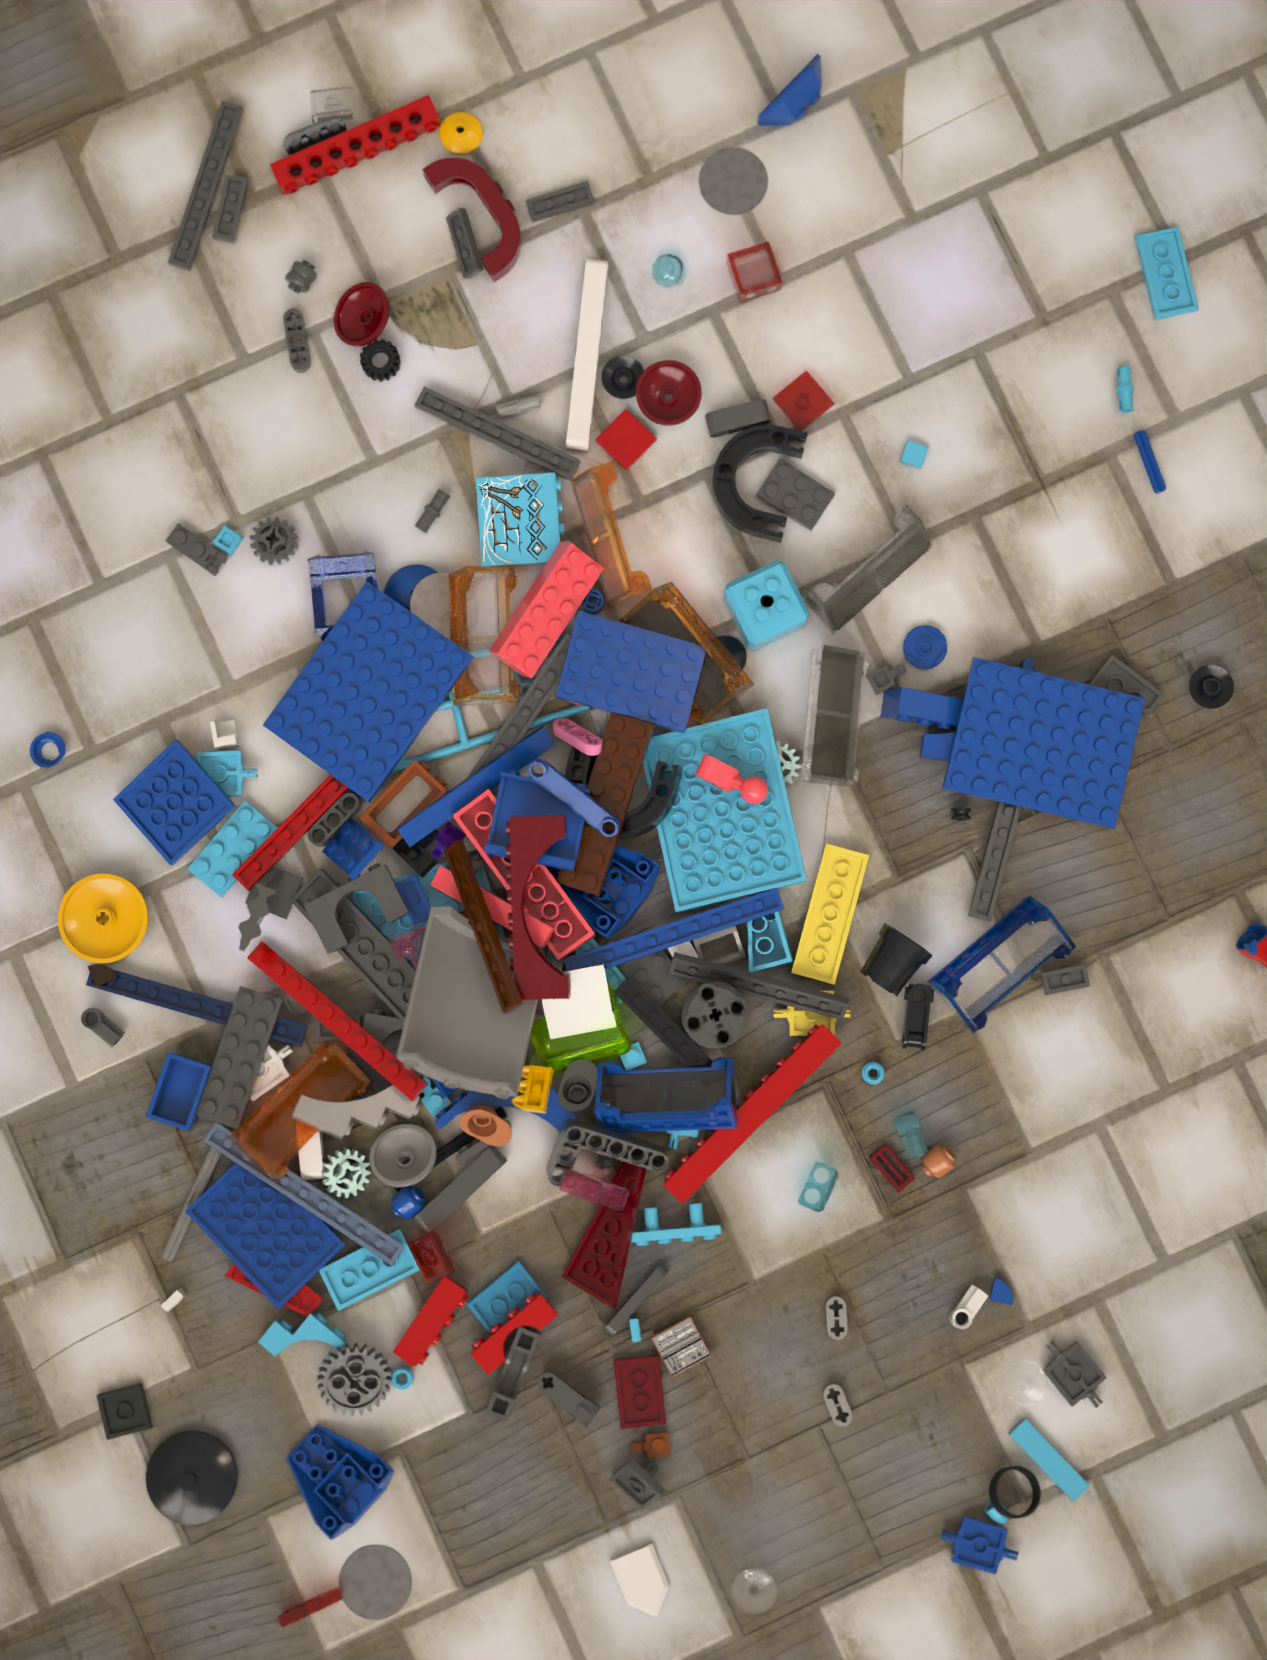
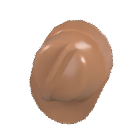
M472 1105L469 1111L463 1114L460 1119V1126L464 1132L486 1144L502 1146L511 1140L512 1129L510 1125L498 1117L497 1112L489 1105Z

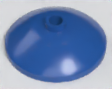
M414 564L405 566L397 570L389 578L384 593L410 611L411 594L416 585L423 578L438 572L425 565Z

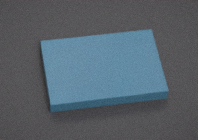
M518 1261L466 1305L489 1332V1329L497 1322L502 1324L508 1319L506 1315L515 1307L520 1309L525 1304L524 1300L531 1293L537 1294L541 1291L545 1297H547V1294L522 1263Z

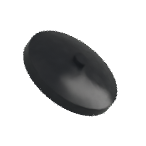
M184 1431L169 1437L154 1451L146 1470V1488L153 1505L162 1515L181 1524H200L215 1518L231 1502L238 1483V1468L231 1450L219 1438L203 1431Z

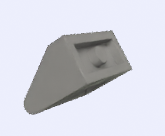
M736 926L692 940L699 959L704 960L700 945L731 934L734 937L738 951L713 959L711 962L726 965L745 958L746 956Z

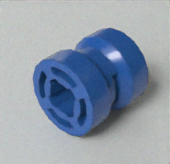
M591 589L582 601L584 611L593 615L602 611L604 599L599 591Z

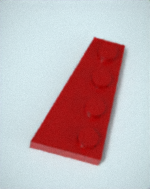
M235 1264L224 1275L264 1295ZM305 1284L284 1306L308 1317L323 1299Z

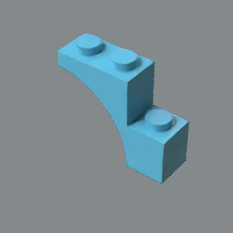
M312 1312L296 1332L292 1330L294 1327L287 1320H275L258 1343L276 1357L285 1347L298 1341L319 1340L329 1343L336 1348H342L348 1340L344 1338L346 1334L338 1327L333 1329L327 1324L329 1320L319 1312L317 1314Z

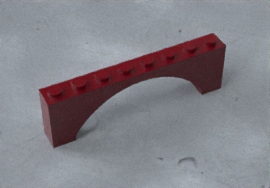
M566 815L509 817L510 821H506V835H510V844L506 845L507 858H511V867H507V880H511V890H508V903H512V912L508 913V924L513 928V935H509V949H513V958H510L509 961L510 970L514 972V981L521 1000L570 999L571 974H564L557 969L538 950L527 929L523 907L526 884L535 864L551 845L559 839L567 838Z

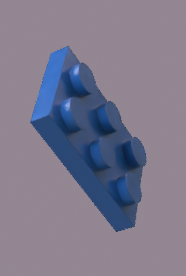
M351 818L341 827L339 833L326 844L322 852L355 880L384 846Z

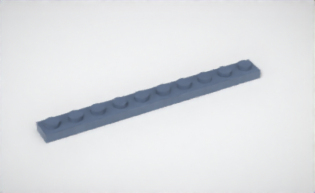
M215 1122L204 1138L203 1142L391 1266H393L404 1249V1245L217 1122Z

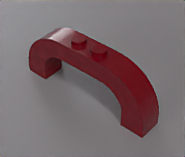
M444 158L423 168V175L435 194L454 184L467 185L476 192L502 232L499 245L481 258L482 265L493 282L504 277L518 260L521 251V234L518 220L513 213L515 208L509 199L505 200L502 196L503 190L497 181L494 183L486 171L479 165L463 158Z

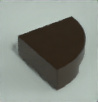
M95 964L87 966L96 987L118 978L113 970L104 965Z

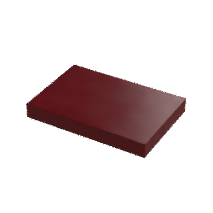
M659 1354L614 1359L621 1429L666 1424Z

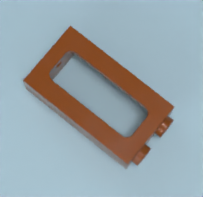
M414 760L359 817L391 849L399 842L402 836L397 829L393 832L386 831L376 821V816L415 776H420L431 787V792L398 825L400 826L447 792L444 788L447 784L438 775L434 778L429 773L431 768L422 760L419 763Z

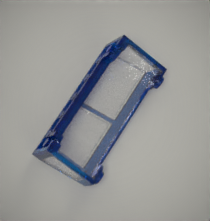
M1028 896L928 980V982L964 1026L975 1033L986 1025L988 1018L986 1013L1052 957L1057 959L1066 958L1076 948V945L1050 909L1033 897Z

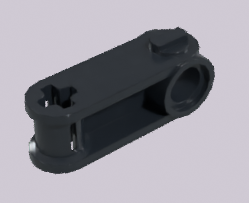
M909 983L908 987L905 986L904 991L906 1007L902 1048L916 1047L925 1051L930 1004L934 1000V989H932V986L925 984ZM917 988L922 989L925 993L924 999L921 1001H917L913 997V993ZM910 1038H916L919 1041L910 1040Z

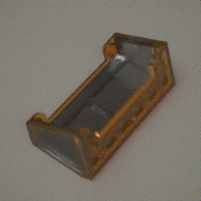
M672 581L652 589L618 621L695 643L704 648L706 653L691 707L692 718L701 725L713 719L754 685L752 680Z

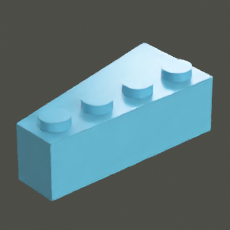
M780 911L747 922L749 972L753 973L794 961Z

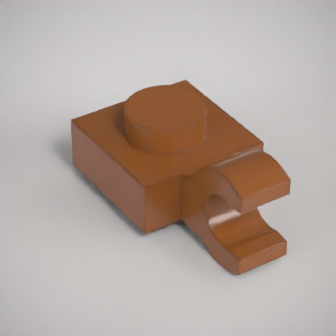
M668 1431L645 1433L646 1440L630 1442L631 1453L647 1451L648 1458L670 1456Z

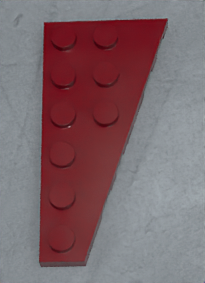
M624 1161L612 1181L613 1184L620 1187L610 1185L561 1276L613 1309H616L646 1173V1168Z

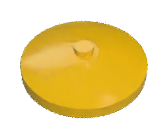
M94 874L76 882L66 892L58 911L59 932L66 946L75 955L94 963H113L128 957L144 940L149 925L148 906L142 893L128 880L113 874Z

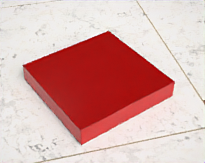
M626 409L595 439V442L626 471L657 441V438Z

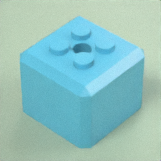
M779 560L728 583L724 591L723 601L746 648L754 652L803 629L809 615V611L785 562ZM763 596H770L773 599V605L764 607L760 600Z

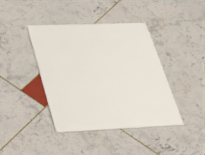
M603 965L563 972L564 974H571L570 999L542 1000L550 1039L616 1027Z

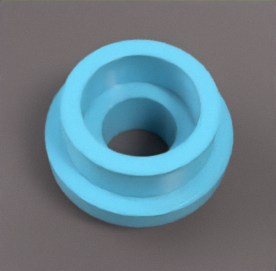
M869 1062L862 1069V1077L868 1084H878L884 1078V1069L877 1062ZM871 1069L877 1071V1075L874 1078L869 1076Z
M399 1366L394 1369L391 1374L392 1384L398 1389L410 1387L414 1381L412 1370L406 1366ZM404 1373L407 1376V1380L400 1381L399 1374Z

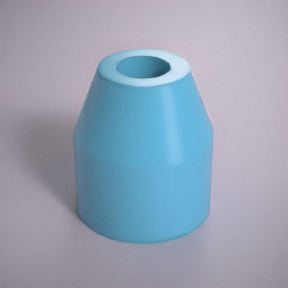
M991 1501L986 1505L984 1511L992 1520L1004 1524L1009 1519L998 1513Z

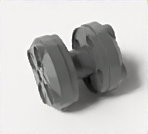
M710 982L697 987L687 997L682 1009V1024L686 1034L697 1045L708 1049H721L735 1043L743 1035L748 1024L749 1012L745 999L734 987L721 982ZM709 989L713 993V998L711 1000L703 999L701 991ZM732 1003L740 1004L742 1008L740 1014H734L731 1011L730 1006ZM712 1010H716L715 1013H720V1017L717 1018L718 1022H714V1019L710 1020L709 1016L712 1014ZM688 1019H698L699 1028L696 1030L690 1029L687 1025ZM719 1031H724L728 1035V1041L724 1044L717 1040V1033Z

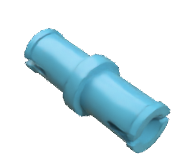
M1123 366L1116 369L1118 377L1116 393L1119 394V412L1129 413L1134 410L1132 402L1134 386L1131 385V367Z

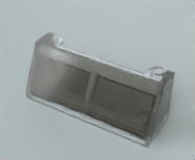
M908 505L903 507L895 516L896 534L835 589L827 583H820L807 593L805 605L833 635L932 548L922 520Z
M824 644L813 645L810 659L812 664L810 666L804 744L801 759L803 764H801L799 782L852 787L854 782H858L859 768H855L863 678L864 672H868L869 659H865L866 652Z

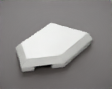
M648 1544L610 1560L627 1605L658 1617L670 1586L653 1544Z

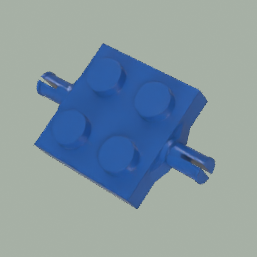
M963 1515L960 1527L956 1533L942 1530L941 1539L953 1542L954 1550L951 1561L996 1575L999 1563L1003 1557L1016 1561L1019 1553L1018 1551L1006 1548L1005 1539L1008 1529Z

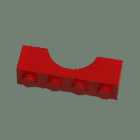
M541 1291L537 1294L531 1293L524 1300L525 1304L520 1309L517 1307L512 1309L506 1315L508 1318L502 1324L497 1322L489 1329L490 1334L486 1338L480 1337L471 1345L473 1347L470 1353L487 1375L506 1360L503 1345L506 1337L512 1330L521 1326H532L542 1330L558 1316V1311Z

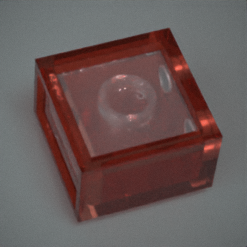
M769 241L727 254L726 264L740 303L781 290L782 279Z

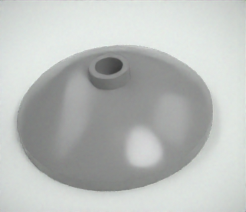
M413 1124L396 1125L384 1131L375 1140L370 1151V1166L375 1176L386 1185L393 1187L411 1186L424 1179L430 1173L436 1161L437 1149L432 1136L424 1128Z

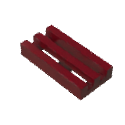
M886 1143L869 1157L898 1193L915 1179ZM885 1150L908 1176L907 1180L899 1174L884 1156L883 1152ZM878 1156L902 1183L898 1186L876 1160Z

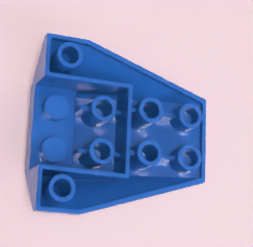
M616 846L600 896L565 885H561V887L588 925L608 939L628 925L652 892L660 865L640 852ZM559 868L552 870V874L556 879L560 872Z
M318 1424L286 1458L315 1524L330 1540L338 1537L361 1519L387 1490L394 1470L379 1454Z

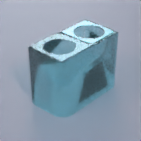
M815 1162L798 1199V1204L816 1212L823 1211L839 1177L838 1171L824 1163ZM825 1168L829 1171L830 1177L826 1183L820 1184L815 1181L814 1172L816 1169ZM810 1188H815L820 1192V1200L816 1204H809L805 1200V1192Z

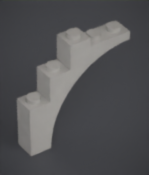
M411 1069V1070L414 1071L418 1076L420 1075L419 1072H417V1071L414 1070V1069ZM392 1084L382 1092L371 1097L351 1102H326L301 1095L290 1118L342 1139L344 1135L348 1136L353 1126V1123L350 1122L351 1119L376 1129L378 1125L382 1126L386 1119L387 1113H384V1110L410 1119L412 1115H417L421 1104L418 1103L419 1096L414 1101H411Z

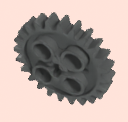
M347 1343L345 1350L342 1351L340 1347H337L336 1355L329 1352L330 1360L323 1359L325 1367H319L321 1375L317 1376V1382H319L318 1391H322L321 1399H326L327 1406L333 1404V1411L341 1408L342 1415H344L347 1410H350L351 1416H354L355 1410H358L363 1415L364 1408L371 1412L372 1404L379 1407V1399H386L384 1392H390L388 1384L392 1383L389 1376L391 1370L386 1368L388 1361L382 1360V1353L375 1355V1347L367 1351V1344H364L362 1349H359L358 1343H355L354 1348L350 1349ZM352 1362H360V1363H361V1364H360L359 1366H357V1367H352V1366H350V1364H351ZM338 1376L344 1378L339 1382L333 1380L335 1377ZM368 1377L376 1378L373 1382L365 1381ZM351 1392L359 1393L355 1397L348 1396Z

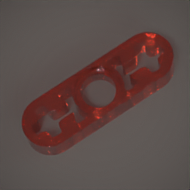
M337 1587L292 1607L277 1617L281 1626L285 1627L339 1602L343 1597Z

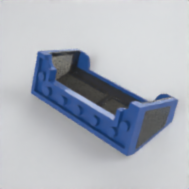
M718 1057L712 1061L711 1067L623 1070L616 1062L598 1064L595 1113L600 1126L619 1133L737 1128L736 1069L733 1059Z

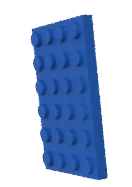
M578 611L555 697L684 733L707 647Z
M236 1163L185 1210L278 1310L345 1247V1244L320 1218Z

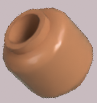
M935 1145L923 1154L922 1161L924 1164L921 1167L929 1177L933 1175L936 1178H942L954 1169L956 1157L946 1145Z

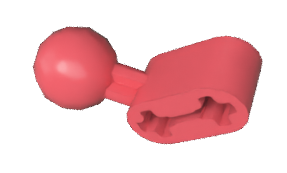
M704 754L695 772L697 777L730 793L732 789L740 791L743 800L750 804L761 803L768 795V785L761 777L751 776L744 779L739 776L740 771Z

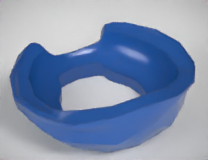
M52 732L42 733L35 737L30 746V756L33 762L40 767L46 768L60 762L66 751L62 737ZM51 742L58 747L59 756L54 761L45 759L42 756L41 750L46 743Z

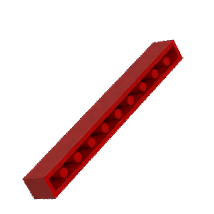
M815 1024L807 1032L809 1037L804 1042L799 1040L791 1048L793 1053L788 1058L783 1056L775 1064L777 1069L772 1074L767 1072L760 1079L759 1082L762 1085L756 1091L752 1088L743 1097L746 1101L740 1107L737 1105V1111L735 1112L737 1128L711 1129L714 1133L708 1139L704 1136L695 1145L698 1149L692 1155L688 1152L679 1161L682 1165L676 1171L672 1168L663 1177L666 1180L663 1186L681 1204L842 1044L823 1024L820 1026Z

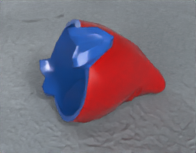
M1256 922L1255 925L1247 927L1248 931L1238 939L1236 948L1243 956L1258 961L1267 968V926Z

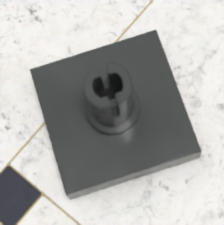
M630 1459L611 1476L610 1480L644 1510L660 1498L666 1489L652 1477L659 1470L657 1464L651 1467L654 1461L647 1460L644 1466L641 1467L634 1459Z

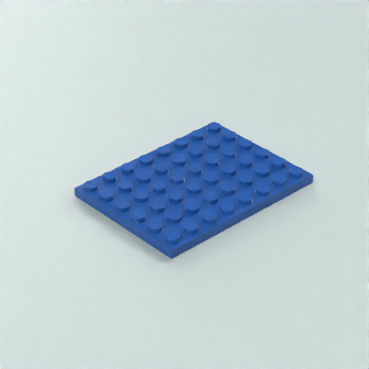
M366 581L263 723V726L362 798L371 802L472 662L474 656Z
M972 657L942 788L1115 829L1145 698Z

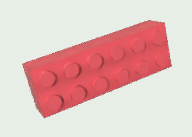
M561 541L488 652L521 676L532 679L604 568L571 542Z

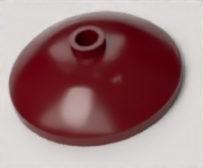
M361 282L349 288L342 295L334 312V328L337 336L344 343L354 347H361L370 344L379 337L386 327L390 315V302L386 292L374 283Z
M663 360L650 365L644 370L637 382L636 400L641 412L649 420L659 425L674 426L687 421L695 414L701 402L702 389L699 378L690 367L678 361ZM666 394H671L672 399L666 400L664 396Z

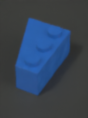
M900 687L884 691L880 717L895 719L901 722H916L917 725L921 726L936 725L937 729L950 730L951 727L957 726L963 699Z

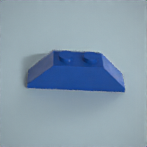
M819 54L758 115L757 123L760 126L791 125L795 120L800 121L806 114V109L810 105L814 106L820 100L822 77L821 56Z

